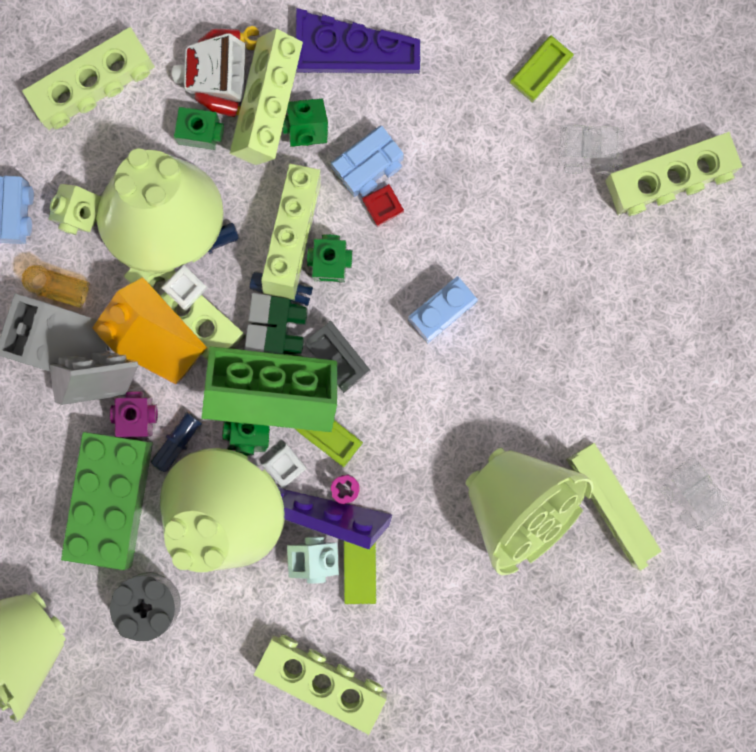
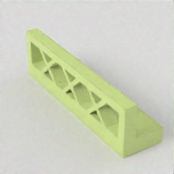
M595 443L588 445L567 458L566 460L573 471L585 474L593 481L594 489L590 499L632 567L641 571L649 566L646 561L662 551Z

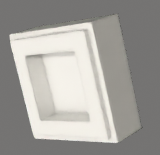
M185 265L161 287L185 311L208 289Z
M287 444L263 464L265 469L283 489L307 469Z

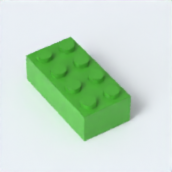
M209 346L201 419L332 432L337 409V361Z
M91 432L82 433L61 556L62 561L119 570H127L132 567L153 442Z

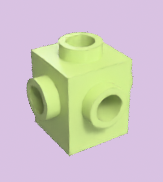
M60 184L57 194L51 200V212L48 220L58 223V229L69 234L76 235L77 231L91 232L92 227L97 221V209L101 196L75 185Z

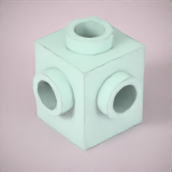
M318 536L306 537L304 544L287 545L289 578L307 579V583L315 584L325 583L327 576L339 575L337 543L324 542V537Z

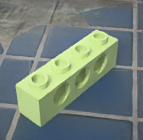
M129 27L22 90L40 122L48 130L52 128L60 129L70 122V117L79 112L87 113L97 106L96 102L106 96L110 98L120 94L124 89L123 86L133 80L138 82L149 76L150 70L155 68L132 28ZM115 62H125L123 68L119 71L111 70ZM98 77L95 85L85 87V82L88 78ZM70 92L68 101L58 103L61 94Z
M275 29L257 39L229 153L254 165H259L276 158L303 44L302 41L279 29Z
M730 132L611 173L605 181L617 214L627 212L630 217L647 210L645 206L647 204L657 202V205L661 206L676 200L675 195L686 191L687 196L704 190V184L715 181L716 185L731 181L735 178L733 174L743 166ZM698 160L705 161L708 164L709 173L699 170L697 166ZM668 171L677 172L680 176V183L671 182L668 178ZM638 181L647 182L651 187V193H642L638 188Z
M289 164L261 280L263 294L295 300L321 185L320 169Z
M130 268L124 277L130 284L143 277L154 288L156 282L160 280L167 282L176 272L149 273ZM166 292L160 295L177 314L176 308L178 303ZM202 295L191 305V310L186 316H179L207 347L202 354L207 360L209 346L234 349L246 336ZM207 321L213 322V334L206 338L201 337L199 333L200 326Z
M281 635L280 638L273 636L254 676L369 735L387 700V694L382 692L384 687L368 678L363 682L353 677L355 672L342 664L334 667L326 663L327 658L315 650L310 649L307 653L297 648L298 642L286 635ZM290 659L298 660L302 665V671L298 674L289 673L285 667L286 661ZM325 674L330 678L331 685L324 689L318 688L314 684L313 678L316 675ZM347 689H354L359 693L360 698L355 703H347L342 698V693Z

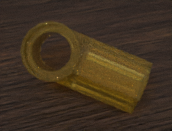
M41 265L29 266L22 274V284L32 294L82 309L89 291V282L48 270ZM39 274H45V285L39 289H34L32 284L34 277Z

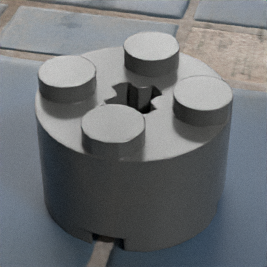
M146 572L138 574L124 581L114 591L110 603L112 622L119 634L124 638L134 641L156 639L175 623L181 608L180 594L170 580L158 573ZM142 602L151 604L152 609L146 612L145 609H141L140 604Z

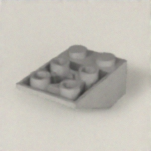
M14 293L0 336V356L50 371L49 364L59 363V357L78 355V357L91 359L90 353L107 351L108 345L92 329L97 321L96 319Z
M110 351L90 353L91 359L78 357V355L59 357V363L49 364L54 402L65 405L124 396L138 368V361L129 360L126 358V355H118V353H110Z

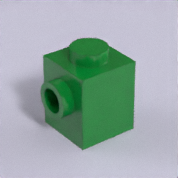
M179 107L174 133L177 143L183 146L215 150L216 143L222 142L224 124L220 123L217 113Z

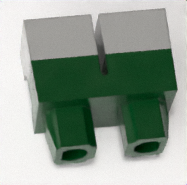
M252 293L248 320L251 324H248L245 350L282 355L302 354L304 337L288 335L289 323L306 325L308 309L292 304L291 300L287 298Z

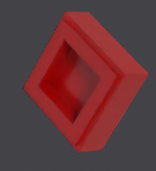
M390 184L362 198L377 227L404 213V209Z

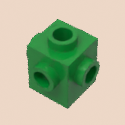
M323 98L289 101L282 134H288L290 147L327 143L328 119Z
M326 234L322 235V239H314V248L308 247L307 266L313 267V280L317 282L345 283L346 268H352L353 250L347 249L346 240H340L339 235ZM328 255L335 256L331 261L325 260Z
M224 421L222 440L228 441V450H235L245 456H252L254 452H266L269 447L270 426Z

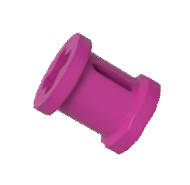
M350 475L337 477L331 485L332 497L341 504L353 502L360 492L358 481ZM348 480L352 483L351 490L354 493L352 496L347 494L344 498L338 495L340 489L337 487V484L339 482L344 484Z

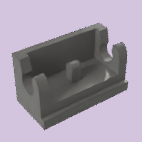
M331 320L306 340L307 343L305 345L315 358L337 361V385L343 393L371 372Z

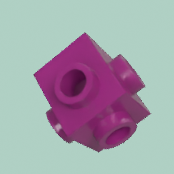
M126 392L124 398H115V405L110 407L111 424H115V437L153 436V423L158 421L157 404H153V398H144V392ZM134 409L137 413L135 419H133L131 415Z

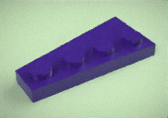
M296 8V39L303 42L296 73L420 74V39L386 30L377 31L366 28L362 24L354 22L350 24L335 20V17L323 14L318 16L308 13L307 10Z
M277 486L284 504L285 520L366 549H370L389 527L392 519V514L346 503L341 504L337 501L294 492Z

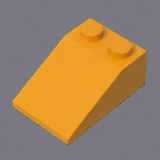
M143 277L118 290L92 327L113 352L119 355H126V358L129 360L138 361V365L174 384L179 383L207 349L204 343Z

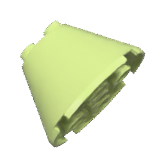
M138 148L132 150L128 157L119 165L103 191L97 209V225L106 248L121 263L143 272L175 271L174 268L188 262H196L211 249L222 228L224 216L223 203L217 186L199 167L161 151Z
M221 448L195 451L183 457L173 466L162 484L160 510L165 545L176 568L194 572H211L239 568L261 560L273 549L282 533L285 511L280 491L265 469L261 471L247 460V456L241 453Z
M498 448L490 455L489 463L481 471L472 473L465 484L469 488V498L491 565L499 575H509L517 572L519 569L516 565L527 559L532 563L542 556L571 528L584 511L580 507L584 497L591 498L594 484L585 474L513 450L505 451L503 448Z
M35 591L30 595L23 594L0 599V708L4 711L9 707L14 713L10 716V719L15 723L19 722L26 714L64 647L65 641L63 633L66 632L65 628L55 616L51 619L43 610L46 607L44 601Z

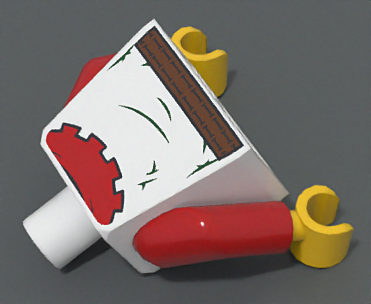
M254 26L247 27L244 33H240L239 29H211L197 43L186 48L185 64L173 66L172 77L176 84L184 83L185 90L195 96L196 102L210 111L230 117L239 115L241 106H238V102H242L244 96L245 47L248 50H255L257 40L252 41L248 37L259 35V30Z

